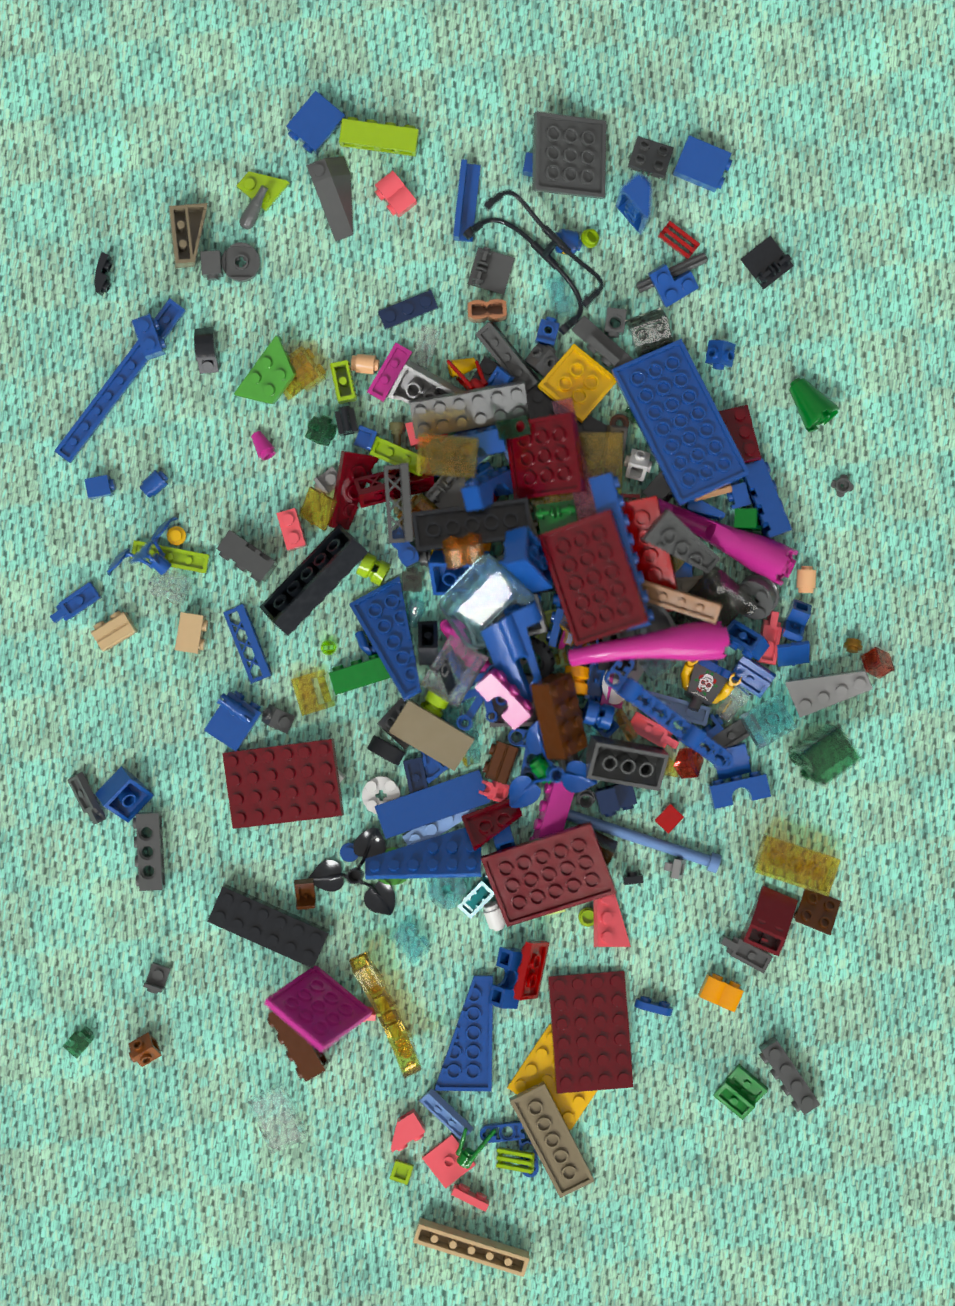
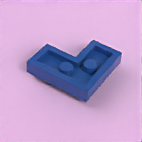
M662 264L648 273L666 308L699 288L692 272L689 270L673 279L666 264Z

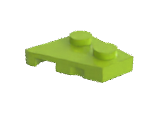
M248 171L236 187L252 200L261 185L266 186L268 190L264 196L261 208L267 211L290 183L287 180Z

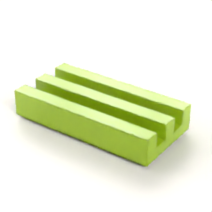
M504 1147L497 1148V1168L529 1174L534 1172L535 1153ZM503 1153L530 1158V1161L503 1156ZM511 1163H517V1164H522V1165H527V1166H521V1165H516V1164H511Z

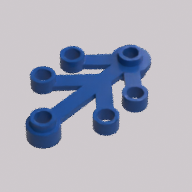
M494 664L488 666L486 672L466 675L463 679L464 684L468 687H473L476 682L495 667ZM468 678L473 679L471 684H467ZM476 689L464 692L457 691L453 696L454 700L460 704L464 703L466 699L476 697L466 715H460L457 719V726L463 731H468L472 728V719L483 701L487 712L486 719L491 723L498 720V714L494 711L492 699L487 702ZM462 694L463 698L458 701L457 696ZM496 696V703L500 706H505L508 703L506 699L503 703H499L500 696ZM494 713L495 718L490 720L489 715ZM468 720V726L464 727L463 722Z

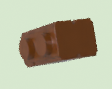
M498 740L496 744L492 743L489 754L492 755L490 762H485L482 771L485 773V778L506 785L519 748Z

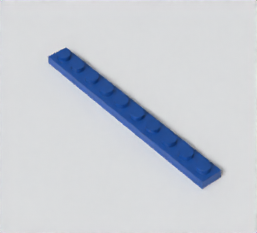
M170 298L155 317L160 325L159 335L160 337L163 336L164 340L186 312L184 308ZM139 341L135 343L54 452L69 463H72L149 361L144 357Z

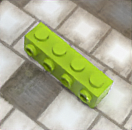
M355 117L342 118L339 137L341 147L416 157L419 129H415V126L404 125V127H400L392 122L379 124L377 121L370 119L364 122L358 121L359 119Z

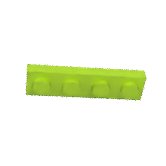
M134 540L131 553L135 555L146 542ZM154 544L151 546L149 550V554L151 556L154 553L159 554ZM159 545L166 554L164 557L172 564L171 567L207 574L210 555Z

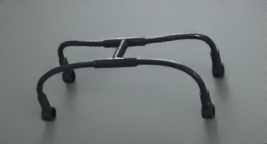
M512 190L498 192L494 196L489 197L482 206L489 211L505 195L513 196L542 228L543 233L549 237L551 241L544 249L536 240L534 241L520 228L499 218H486L478 221L472 227H468L463 236L469 240L485 224L499 223L511 228L531 244L530 246L554 270L556 269L576 296L578 302L576 316H573L558 329L564 336L579 321L583 307L586 309L601 294L604 282L596 271L578 258L571 251V248L548 225H545L520 195ZM556 246L597 279L599 283L598 289L593 290L583 300L572 280L559 266L560 264L550 255Z

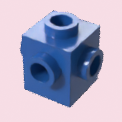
M709 340L705 363L713 365L712 368L717 370H724V367H732L736 344L725 340Z

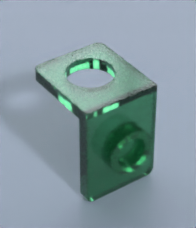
M527 415L509 420L495 421L500 440L515 439L531 434ZM519 421H522L525 425L523 432H518L516 429V424Z

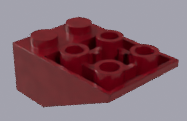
M762 885L740 939L745 943L779 956L786 941L798 900Z

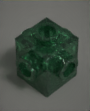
M325 415L321 417L313 416V419L308 423L305 438L319 445L329 446L331 440L336 435L337 425L332 423V419Z

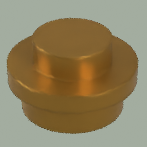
M847 638L843 644V647L847 649L846 651L850 653H858V651L863 649L862 641L859 639Z

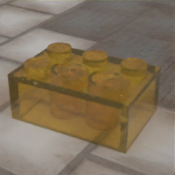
M419 434L416 473L476 479L479 439Z

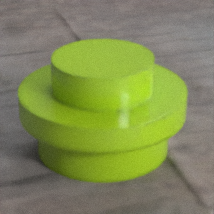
M586 229L581 233V241L586 247L594 248L598 244L599 235L594 229Z
M585 907L579 912L578 919L583 926L590 927L594 925L593 908Z

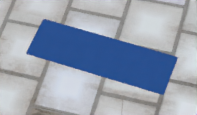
M480 770L375 806L385 838L387 839L490 803V799L487 796L479 793V790L484 791L486 788L485 784L482 783L483 778Z

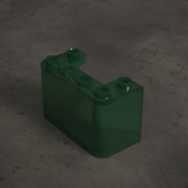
M825 724L789 750L791 753L789 758L794 765L801 767L800 773L806 781L809 779L815 784L819 783L822 786L862 759L843 731L838 726Z

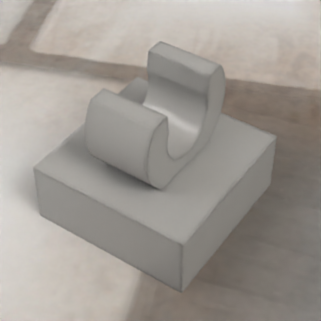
M675 858L674 863L665 862L664 870L672 871L671 878L682 879L686 859Z

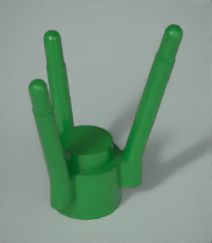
M464 1128L459 1148L455 1153L459 1156L457 1163L463 1168H470L477 1155L495 1134V1128L475 1151L471 1148L463 1149L468 1130Z

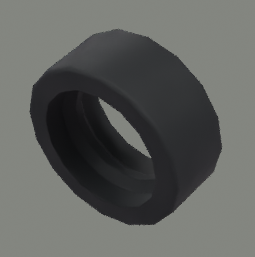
M376 735L373 736L367 747L371 752L397 766L405 755L403 750Z

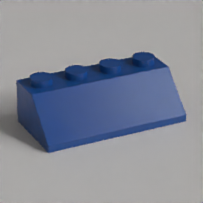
M638 173L620 189L616 207L641 235L650 216L652 188L650 187L651 182L646 176L642 177Z

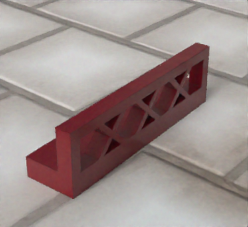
M428 462L425 467L427 472L423 473L422 476L409 472L410 496L429 491L434 485V476ZM399 469L388 470V478L395 483L399 479L397 477ZM384 471L353 479L361 508L386 502L385 484L379 482L380 479L384 478ZM369 483L371 485L361 489L359 484ZM395 487L389 492L390 498L393 500L401 497V492Z

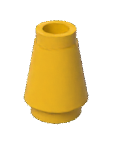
M474 357L451 360L463 375L476 369ZM447 363L448 371L451 378H459V376Z

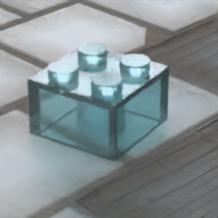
M778 694L739 716L757 749L769 745L797 728Z

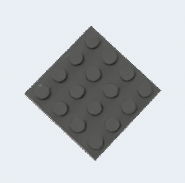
M535 112L533 114L532 191L596 199L605 198L606 121Z

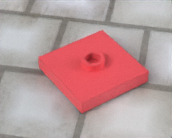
M453 1134L422 1157L445 1189L476 1165L473 1161L470 1168L467 1169L457 1163L459 1156L455 1153L460 1143Z

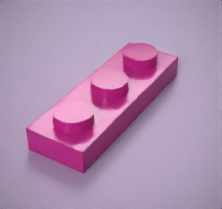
M395 343L367 393L384 402L404 365L411 357L412 351Z

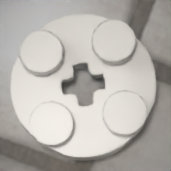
M385 776L374 777L366 783L362 791L364 805L367 810L374 814H377L375 806L400 797V789L397 784ZM379 790H383V793L387 794L383 801L375 797Z

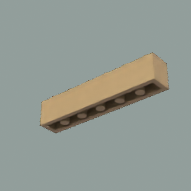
M419 1218L413 1243L522 1277L525 1275L530 1259L529 1251L423 1218Z

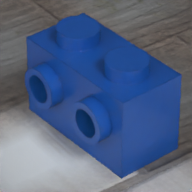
M148 314L131 320L144 357L147 360H151L165 355L164 348L167 346L163 336L160 337L159 335L160 325L157 318H153Z
M735 619L727 627L729 647L733 650L738 648L748 659L753 657L759 661L770 646L764 636Z

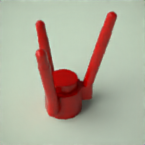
M447 360L448 365L460 377L456 378V380L466 390L482 388L488 385L478 360L475 361L480 380L474 378L470 381L450 360Z

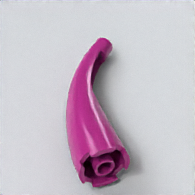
M658 498L661 513L665 509L670 510L698 538L721 550L750 571L764 576L778 585L784 584V581H782L784 576L787 578L790 576L796 563L793 556L798 555L797 550L766 536L722 524Z
M708 621L686 623L655 632L570 649L568 657L571 666L626 659L720 660L727 655L724 653L725 646H729V634L727 628L720 625L721 621H717L716 624Z

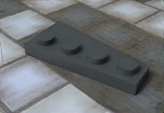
M668 509L664 510L641 538L706 573H709L720 560L706 544Z

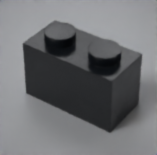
M418 621L419 665L439 664L437 621Z

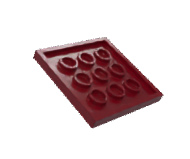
M575 412L504 423L514 499H529L585 491Z

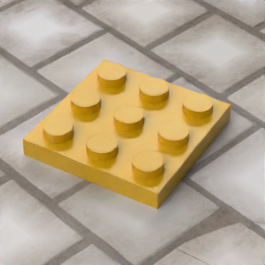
M573 344L537 387L568 413L575 412L576 419L583 423L617 382L609 371L577 345Z

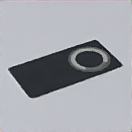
M446 659L439 668V672L447 694L450 696L457 683L448 659Z

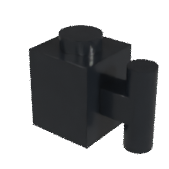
M350 406L338 408L339 411L335 412L339 435L345 436L358 433L354 408L350 409Z

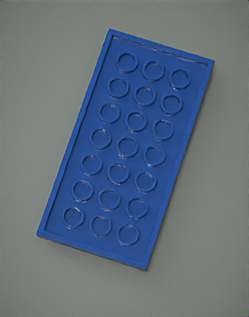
M682 339L612 369L611 372L679 506L750 474Z

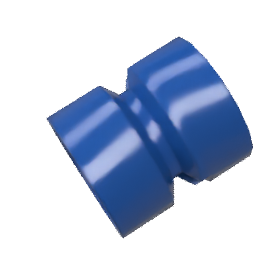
M588 699L583 711V724L590 726L597 724L598 728L609 730L613 721L615 706L605 703L601 706L599 702Z

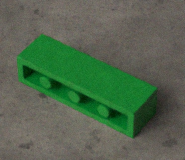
M378 654L369 656V661L362 662L359 659L350 662L351 666L346 668L343 665L333 667V672L329 673L335 695L391 678Z

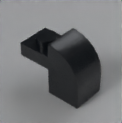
M214 327L195 329L194 347L200 374L219 372Z

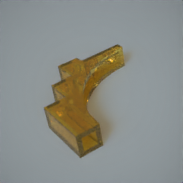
M367 952L350 959L349 962L353 974L368 997L386 1033L404 1078H407L421 1071L422 1067L414 1047L412 1035L402 1020L398 1007L389 994L385 981Z

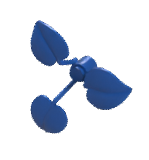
M174 516L162 523L154 532L151 540L135 555L129 552V548L120 552L109 566L107 574L110 576L111 571L124 558L132 557L130 560L131 564L142 562L151 569L154 568L160 575H163L172 564L164 557L166 554L161 550L158 539L172 521L178 520V518ZM154 543L159 554L154 553L151 556L149 550Z
M537 720L528 729L526 746L534 755L543 753V756L549 763L545 772L547 777L533 781L526 775L514 778L509 786V805L513 808H522L536 802L541 794V789L535 784L538 782H549L551 780L554 783H559L562 781L566 790L578 793L596 785L597 780L586 778V764L581 761L573 760L568 762L565 772L557 765H554L550 759H547Z

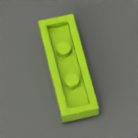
M377 436L369 453L393 465L408 463L409 472L418 476L423 475L428 462L427 457Z

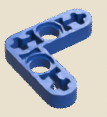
M520 1121L486 1124L480 1129V1138L483 1141L487 1137L483 1135L486 1129H490L491 1132L494 1128L499 1127L500 1138H496L497 1134H494L487 1143L519 1140L521 1151H523L525 1144L532 1145L529 1139L521 1141V1139H525V1132L521 1131L524 1127ZM504 1127H511L513 1130L512 1135L504 1136L502 1134ZM535 1149L531 1153H535L534 1167L536 1168H534L532 1174L522 1172L526 1177H534L539 1171L538 1155Z

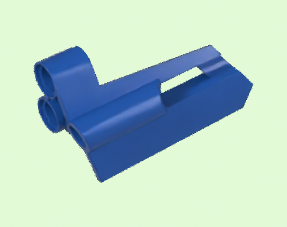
M536 600L506 607L503 609L504 617L481 631L495 668L498 671H502L507 681L511 685H515L520 695L530 702L533 701V695L519 658L524 657L528 661L534 676L531 684L542 679L526 627L536 624L543 619Z

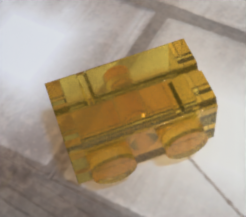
M301 346L289 354L290 363L296 371V377L307 392L326 380L324 377L325 370L320 363L318 365L314 363L312 359L315 356L309 348L305 350Z

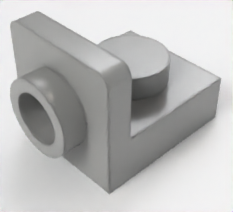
M333 466L318 478L313 479L316 482L313 486L319 494L324 493L327 496L335 490L338 473Z

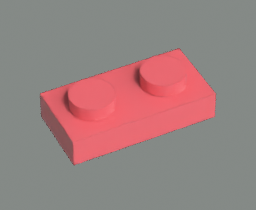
M462 1183L459 1185L454 1184L451 1190L452 1196L486 1212L489 1200L485 1194L481 1192L474 1193L470 1191L467 1185Z

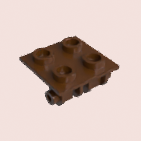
M805 887L798 911L794 913L793 918L798 923L831 935L841 901Z

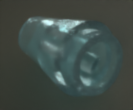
M411 598L410 602L407 603L409 627L417 628L418 621H420L426 609L424 601Z

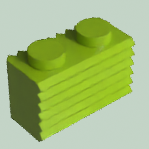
M349 361L331 363L330 368L338 403L344 404L356 401L358 398Z

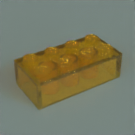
M763 834L752 870L755 873L829 897L840 859Z

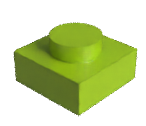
M396 1159L389 1179L408 1185L414 1165Z

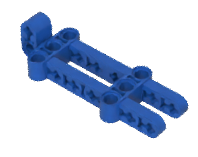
M629 659L628 664L630 665L622 668L623 675L620 671L614 669L615 667L620 668L622 666L621 660L613 662L604 675V681L615 693L676 736L680 742L695 750L713 765L722 769H729L733 765L734 758L731 753L706 736L707 734L697 726L686 721L643 689L644 687L638 682L627 677L634 667V659ZM611 673H616L619 677L618 682L615 684H611L608 680ZM639 696L641 698H647L646 701L648 702V704L642 705L643 702L640 699L638 700L637 698ZM656 708L662 710L663 716L660 717L655 710L651 709ZM676 721L677 724L680 727L682 726L683 728L681 730L674 728L675 726L673 722ZM701 743L708 745L709 751H706L705 747L700 746ZM718 754L723 756V759L725 760L724 763H722L721 759L715 757V755Z

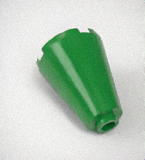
M797 378L791 382L790 394L808 432L816 431L819 429L817 425L827 424L838 414L839 407L805 378Z

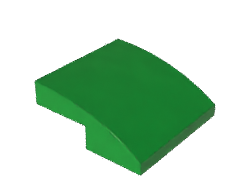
M738 1064L715 1091L713 1096L743 1120L755 1108V1104L768 1092V1087Z

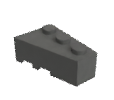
M231 530L227 532L216 548L220 551L219 555L227 561L232 559L236 562L234 566L243 572L245 570L251 573L250 577L259 583L261 581L266 582L279 564Z

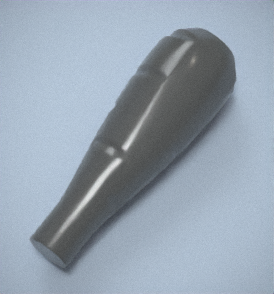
M261 185L256 196L248 204L239 220L240 226L244 229L249 230L255 225L264 196L268 190L264 185Z

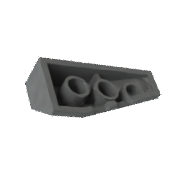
M344 156L324 158L306 165L335 242L352 236L351 174Z

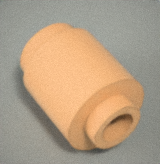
M352 355V371L373 375L375 371H379L380 360L376 358V355Z
M801 566V569L797 570L796 588H798V593H814L817 570H813V566Z

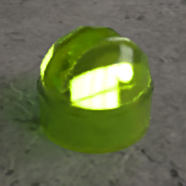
M331 640L324 641L321 644L322 653L325 655L334 654L336 644ZM333 645V649L324 650L323 646Z

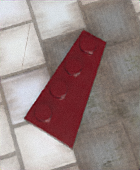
M341 451L329 527L335 528L340 524L345 530H349L359 502L353 479L371 475L373 473L371 472L373 466L379 458L371 455ZM366 483L359 484L360 488H365Z

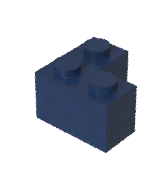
M614 784L594 789L598 810L605 817L616 815V811H619L620 808L623 811L634 808L633 805L637 804L633 786Z

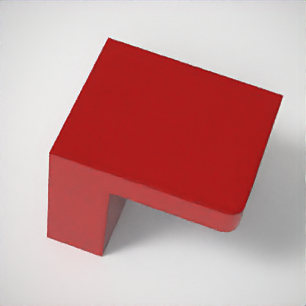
M668 803L661 814L655 819V822L669 834L684 816Z

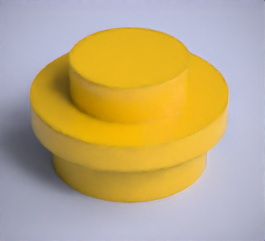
M179 526L171 527L167 532V539L172 545H181L186 540V532Z

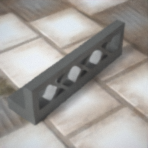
M488 322L475 333L498 364L514 377L513 382L524 380L526 392L541 382L494 322Z
M408 463L383 466L388 543L413 542ZM399 469L400 478L394 483L388 478V470ZM394 487L401 492V497L397 502L390 498L389 492ZM395 506L402 511V517L398 521L391 517V511ZM401 520L403 521V526L399 524ZM396 526L400 527L403 530L404 538L393 539L392 530Z

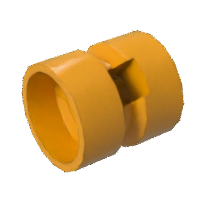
M565 666L564 673L572 672L576 695H588V684L585 681L589 679L590 668Z

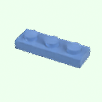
M430 1089L419 1100L460 1140L464 1128L468 1129L466 1136L473 1130L468 1121L433 1089Z

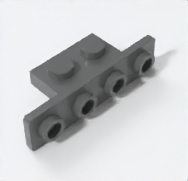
M585 316L572 328V331L587 344L586 348L593 354L597 353L602 357L600 360L607 367L611 365L613 368H616L634 360Z

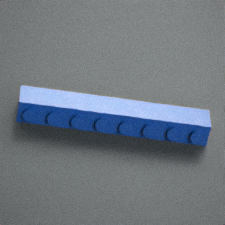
M607 473L589 478L597 513L612 509L649 622L627 630L652 625L654 615L652 609H648L647 606L649 596L647 590H643L642 582H645L643 573L638 571L637 564L640 563L638 553L634 552L632 548L635 541L633 534L628 532L627 526L630 525L628 515L623 513L622 507L625 506L623 496L618 493L617 488L620 487L618 476H614L613 473Z

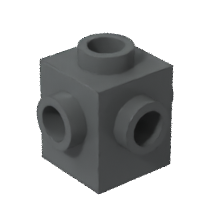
M538 343L524 361L535 372L545 377L559 359L555 355L556 351L547 344L545 347Z

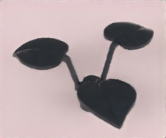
M378 828L367 829L356 838L353 846L354 853L363 858L359 865L349 870L347 874L341 873L342 867L338 862L325 860L309 876V878H314V885L329 892L337 891L343 887L344 880L342 877L347 878L350 884L360 883L361 885H366L371 888L364 894V903L369 910L386 915H391L394 911L395 893L390 885L379 881L373 886L363 881L364 872L361 867L365 859L385 853L386 851L384 838Z

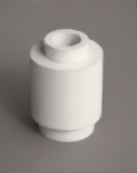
M491 901L483 906V913L489 929H494V931L502 930L506 923L498 902Z

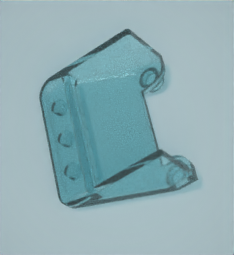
M483 555L442 596L439 607L466 647L483 650L486 644L481 631L486 629L514 599L521 605H527L534 599V596L529 589L493 556Z

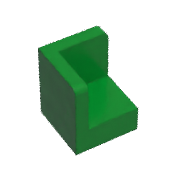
M735 509L734 528L744 531L762 530V526L757 524L758 509Z

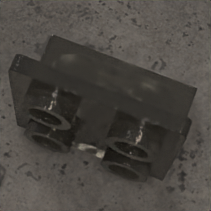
M661 308L625 320L638 358L673 343L667 316Z

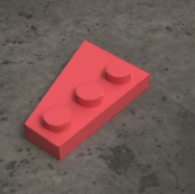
M616 894L593 900L594 947H631Z

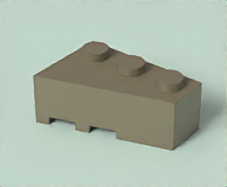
M208 203L169 206L175 268L195 267Z

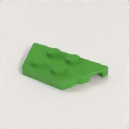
M276 335L234 392L235 396L268 404H275L296 376V371L290 363L288 353L283 348L280 336Z

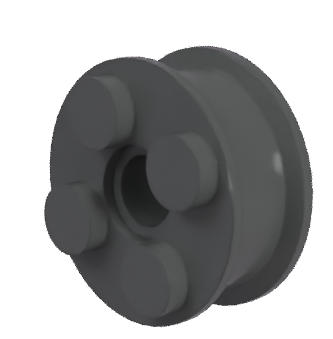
M752 574L747 576L736 587L733 599L736 609L741 614L750 619L760 620L766 618L779 603L780 594L773 581L759 574Z

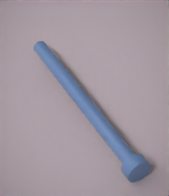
M571 809L569 810L567 821L579 825L591 821L595 830L707 866L706 870L716 873L722 857L720 854L712 852L711 855H707Z

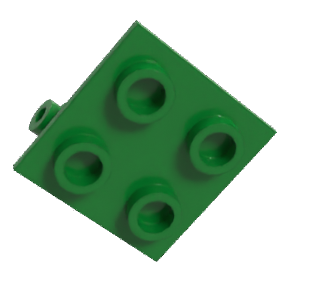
M575 499L536 505V517L539 522L540 534L578 521Z

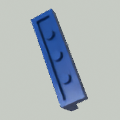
M461 159L453 240L473 242V237L467 240L463 233L468 227H472L475 224L481 165L467 164L465 159Z
M245 604L223 612L250 683L252 684L272 676ZM238 612L241 619L239 625L231 622L229 614ZM239 629L245 630L248 637L246 643L238 640L237 634ZM247 646L252 648L254 652L253 661L244 656ZM255 664L259 666L262 675L253 679L251 669Z

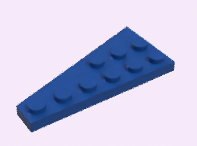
M398 576L351 602L349 605L403 700L406 701L419 694L421 686L401 581Z
M462 828L366 858L365 879L481 877L482 846L474 851L466 829Z
M493 975L473 976L434 1091H492L493 1005L489 1004L488 1001L493 984Z

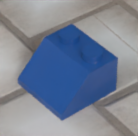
M122 766L95 793L105 808L128 823L154 796L143 783Z

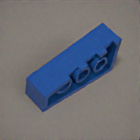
M764 459L746 464L750 474L744 477L743 480L746 483L753 508L758 509V522L762 526L763 536L771 538L792 530L784 511L782 500L777 494L776 483L769 474L771 470L768 462H764Z

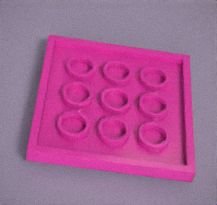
M316 965L266 998L264 1003L321 1052L364 1022L372 1014L371 1009Z

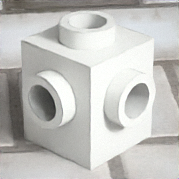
M632 448L630 456L626 455L623 465L627 467L625 477L643 482L646 472L650 473L652 461H649L651 453Z

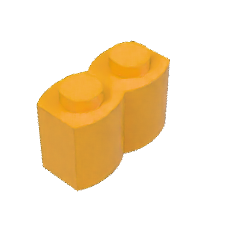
M712 973V976L707 974L698 996L735 1012L744 992L740 988L741 985L731 980L729 983L722 981L723 977L716 973Z

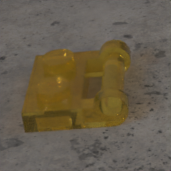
M324 669L291 679L302 716L335 706L324 675L326 673ZM313 678H317L325 702L320 705L313 686Z

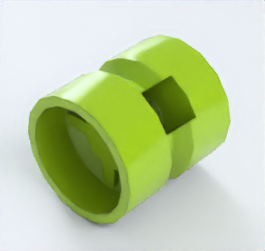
M368 552L361 561L356 574L363 578L369 577L371 582L380 586L391 564L384 560L378 561L376 556ZM374 567L378 568L376 573L372 572Z
M429 688L424 697L426 701L422 702L420 706L441 718L443 715L442 709L447 708L451 698L437 689Z

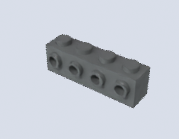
M772 1037L759 1046L762 1052L759 1056L765 1064L769 1062L772 1067L770 1072L776 1080L780 1078L783 1083L780 1087L786 1096H792L794 1101L791 1103L797 1112L801 1110L806 1115L818 1107L820 1103L777 1039Z

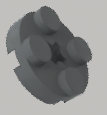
M239 242L232 244L223 253L221 264L229 278L236 282H247L256 277L261 261L258 253L252 246ZM241 257L246 261L243 267H239L236 264V261H239Z

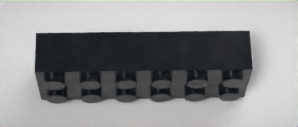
M528 498L493 502V504L484 509L467 511L466 506L412 512L417 552L503 542L506 540L507 531L525 526L532 531Z
M338 524L264 601L260 609L280 630L289 636L311 614L313 609L323 602L324 598L337 587L338 583L364 559L368 551Z
M227 884L222 887L207 921L310 968L315 966L330 932L329 929Z

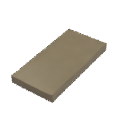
M408 699L389 729V733L453 771L456 770L475 740L471 735Z

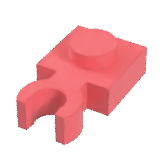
M486 780L482 781L483 784H486V788L484 791L479 790L480 794L497 802L507 799L510 785L494 780L492 783Z

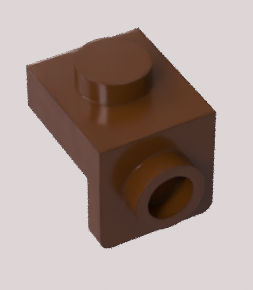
M314 878L294 880L296 909L307 910L315 908L316 892Z

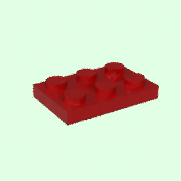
M543 940L525 942L522 948V961L518 967V980L514 986V999L529 1000L538 998L550 942Z

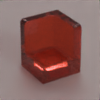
M877 647L861 656L866 672L877 678H882L894 670L890 654Z
M679 749L673 767L681 779L695 778L699 776L704 760L693 749Z

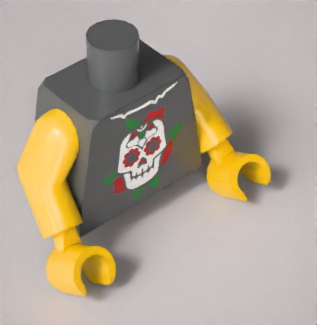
M698 661L685 662L680 676L682 688L685 690L684 695L691 698L688 708L698 712L702 704L709 706L719 703L728 697L735 688L734 685L740 684L742 677L738 681H734L732 677L736 672H733L730 678L727 679L717 674V672L715 673L698 664Z

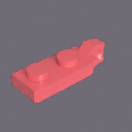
M772 611L767 616V620H763L760 635L764 636L770 646L759 661L755 660L756 662L776 664L777 645L780 644L782 632L781 622H778L779 612Z
M637 711L627 726L629 730L664 749L666 745L674 749L679 745L678 741L671 738L672 733Z

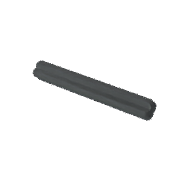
M701 253L668 269L672 277L675 278L688 270L690 271L707 263L708 259L705 253ZM650 277L636 283L640 293L654 287Z

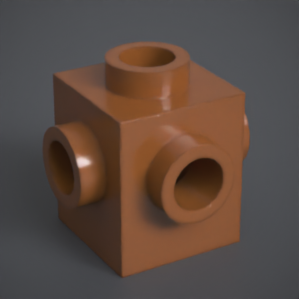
M149 1032L129 1043V1056L133 1062H137L141 1067L162 1056L158 1042Z

